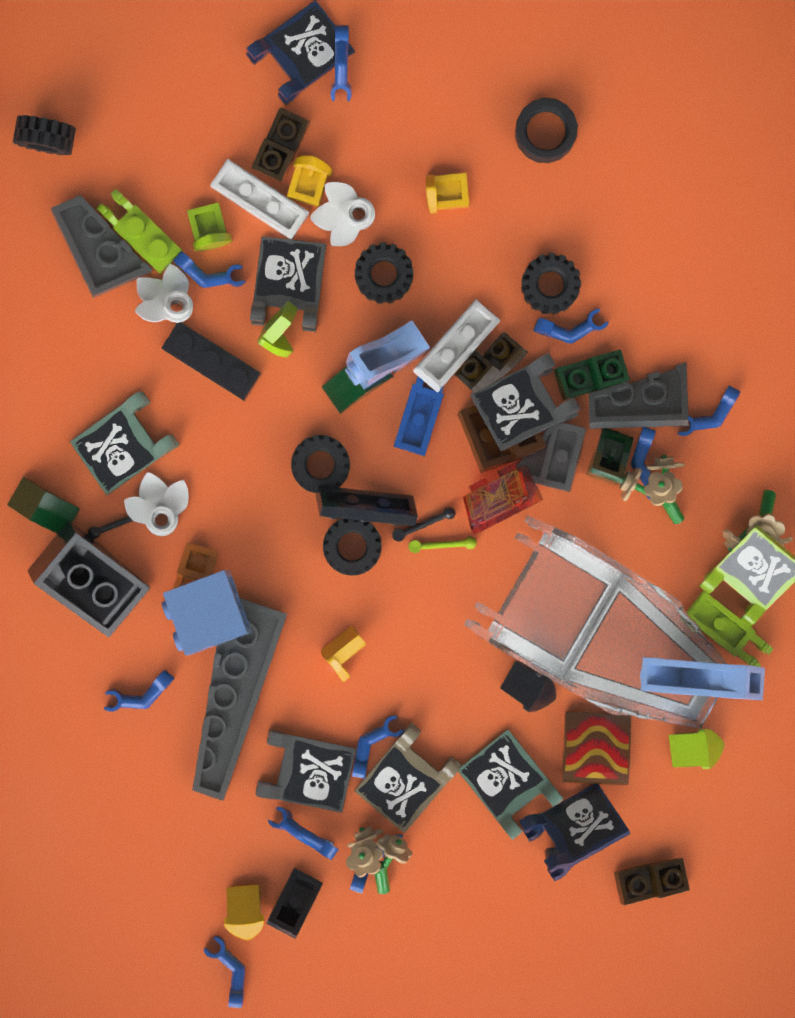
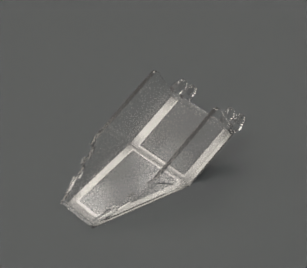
M527 516L525 522L528 526L544 533L541 540L537 544L525 534L517 533L515 539L534 550L498 613L479 602L476 603L475 608L478 612L494 618L489 629L486 630L481 624L467 619L464 625L506 654L610 714L629 715L639 719H654L665 723L701 728L719 697L641 691L640 671L643 657L727 664L714 645L702 634L697 623L685 612L684 606L680 601L583 540L538 519Z

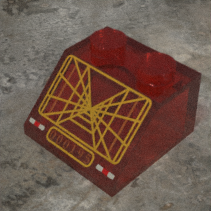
M515 463L497 472L500 478L490 483L484 478L468 486L471 493L463 496L473 535L544 500L526 465L517 468Z

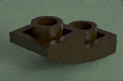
M280 107L267 138H264L252 168L282 181L311 121Z
M503 332L483 356L475 350L454 375L476 393L502 378L528 352L507 333Z
M683 858L649 863L614 872L622 905L654 897L663 898L690 890Z

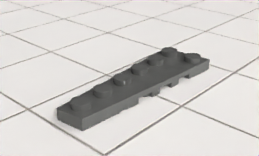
M243 598L240 599L252 633L222 643L216 647L192 788L193 791L222 801L225 799L287 617V613Z

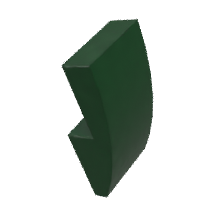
M621 349L554 369L563 401L630 381Z

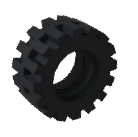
M314 435L303 440L296 447L291 459V469L295 480L302 488L312 493H317L319 485L339 488L347 479L350 470V460L344 446L336 439L326 435ZM325 451L333 457L335 462L334 470L328 477L315 478L308 472L307 460L314 452Z
M338 520L328 529L323 541V552L329 565L337 572L350 576L360 575L372 569L379 560L382 549L381 538L376 528L370 522L359 520ZM349 532L360 534L366 542V551L357 560L345 559L339 552V541L343 535Z

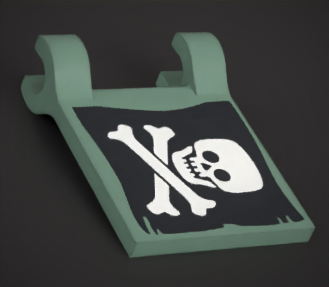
M138 391L121 406L70 441L106 495L112 493L180 445L173 434L166 435L155 444L136 417L135 413L150 403L144 392L140 393Z
M506 730L471 758L458 771L512 840L523 832L512 816L537 795L542 793L553 807L564 799L509 730Z

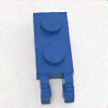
M418 376L416 384L412 385L394 447L425 457L444 393H442L443 387L438 393L424 388V381Z

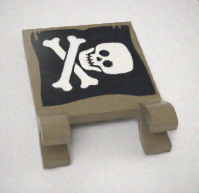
M412 722L354 791L403 833L409 829L461 768V763L451 756L442 768L437 770L416 753L410 746L418 738L421 730Z

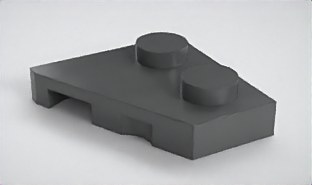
M562 422L546 429L542 436L546 445L545 448L524 457L515 468L513 467L510 473L517 470L522 481L571 493L587 429ZM513 472L511 476L512 478L516 479L515 473Z

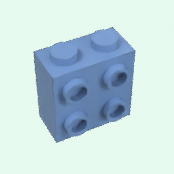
M230 570L220 571L163 593L165 601L162 602L164 614L168 620L172 619L176 632L173 633L175 645L179 651H184L185 656L193 655L252 633Z

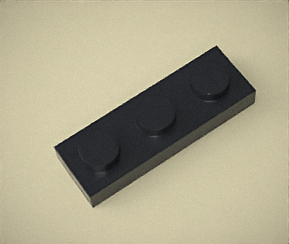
M181 322L176 324L161 348L244 402L262 375L259 371Z
M320 485L317 489V506L319 516L389 523L397 526H415L418 518L414 496Z

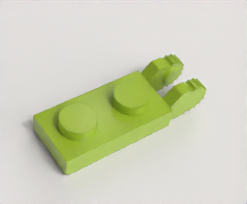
M114 189L111 192L112 198L128 212L118 220L106 205L101 203L96 209L114 226L113 229L161 274L179 255L182 249L136 205L133 206L118 190Z
M705 591L699 594L683 615L685 619L732 656H737L749 666H761L756 658L742 650L749 640L763 653L769 655L773 650L768 643L755 634L756 631Z

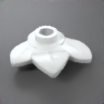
M329 182L325 184V193L329 202L318 207L311 214L310 219L319 228L331 231L330 241L332 246H347L355 241L360 230L371 226L375 219V209L369 200L358 197L350 185L341 182ZM356 209H362L365 212V217L357 220L353 217V212Z
M169 264L162 280L148 277L137 278V292L143 302L137 306L135 312L142 319L149 322H160L167 319L171 322L179 323L191 316L193 302L187 294L189 281L179 268ZM179 304L183 309L176 312L171 309V306Z
M146 473L140 484L139 497H129L124 500L126 512L134 522L146 524L148 530L154 535L167 536L176 529L178 515L188 505V488L184 480L175 482L167 488L160 478L152 473ZM159 514H165L168 517V523L165 526L156 524L155 519Z

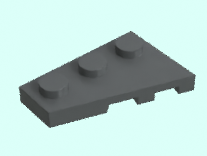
M81 195L51 208L54 219L92 298L152 273V269L145 261L143 262L132 251V248L108 226V223Z
M686 362L675 365V369L661 374L657 371L648 374L645 379L630 384L623 382L589 394L590 429L688 426Z

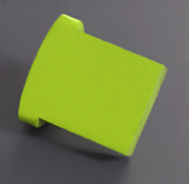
M219 203L187 210L195 240L193 243L194 251L211 250L232 242L231 234L226 232Z
M287 301L263 327L257 341L258 344L275 355L287 358L293 352V349L283 335V332L292 324L298 308Z
M709 729L669 735L673 768L702 766V769H711L720 759L724 749L723 740Z

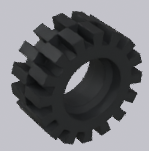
M18 115L13 143L38 152L71 155L76 128L54 119L49 120L32 115L31 117L28 115Z
M382 242L380 245L375 246L373 244L369 246L368 250H364L361 253L360 258L357 259L355 264V280L359 291L368 300L376 301L378 304L385 302L390 304L394 303L393 301L397 299L400 300L409 291L413 281V267L410 257L406 255L403 249L397 248V245L392 243L387 245L386 242ZM381 261L390 262L397 271L396 279L387 286L378 285L371 277L372 268Z
M549 253V255L545 256L543 254L538 256L537 259H533L525 269L521 280V291L525 296L524 300L526 303H529L535 311L539 310L542 314L546 315L547 313H552V315L558 314L561 311L567 310L578 297L581 287L580 272L578 269L576 270L575 264L571 260L565 259L566 256H557L555 253ZM546 272H555L563 280V290L556 296H547L539 289V278Z

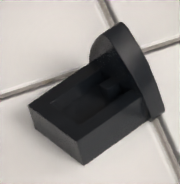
M516 660L500 687L504 692L523 704V709L527 712L543 709L556 699V688L552 680L544 674H539L522 661Z

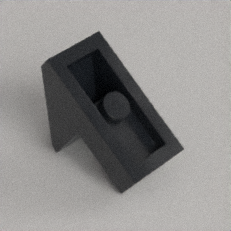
M294 868L266 924L296 939L323 883Z

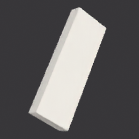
M229 159L226 160L210 184L212 189L290 240L294 238L309 215L307 210Z
M476 299L415 367L413 372L438 393L498 325L500 319Z

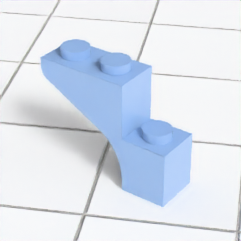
M411 320L392 333L361 345L349 352L345 371L355 386L360 383L363 389H366L392 371L396 373L424 355L430 347Z
M643 657L640 671L641 691L763 701L764 667Z

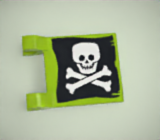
M756 525L718 565L705 575V580L699 586L710 594L722 580L728 583L750 602L744 610L745 614L740 619L749 627H752L762 614L795 582V556Z

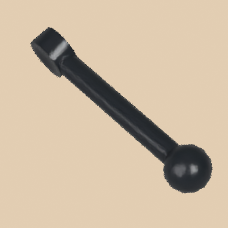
M446 507L443 513L417 523L415 526L404 530H394L392 537L395 541L400 542L408 534L445 518L448 520L453 519L456 511L452 507Z
M127 516L101 527L92 526L88 529V535L93 539H97L101 533L130 523L133 520Z

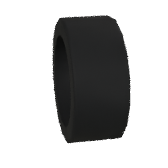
M541 98L532 101L522 109L516 122L515 138L518 148L527 158L538 163H552L561 160L570 152L577 138L578 124L574 113L565 103L553 98ZM542 112H552L559 116L565 126V137L562 143L549 150L534 146L527 135V125L530 119Z

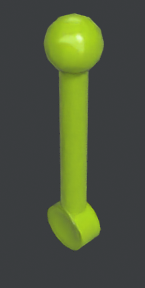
M471 536L465 538V540L420 543L417 540H413L409 543V550L412 553H418L421 549L464 546L467 549H473L476 547L477 541Z

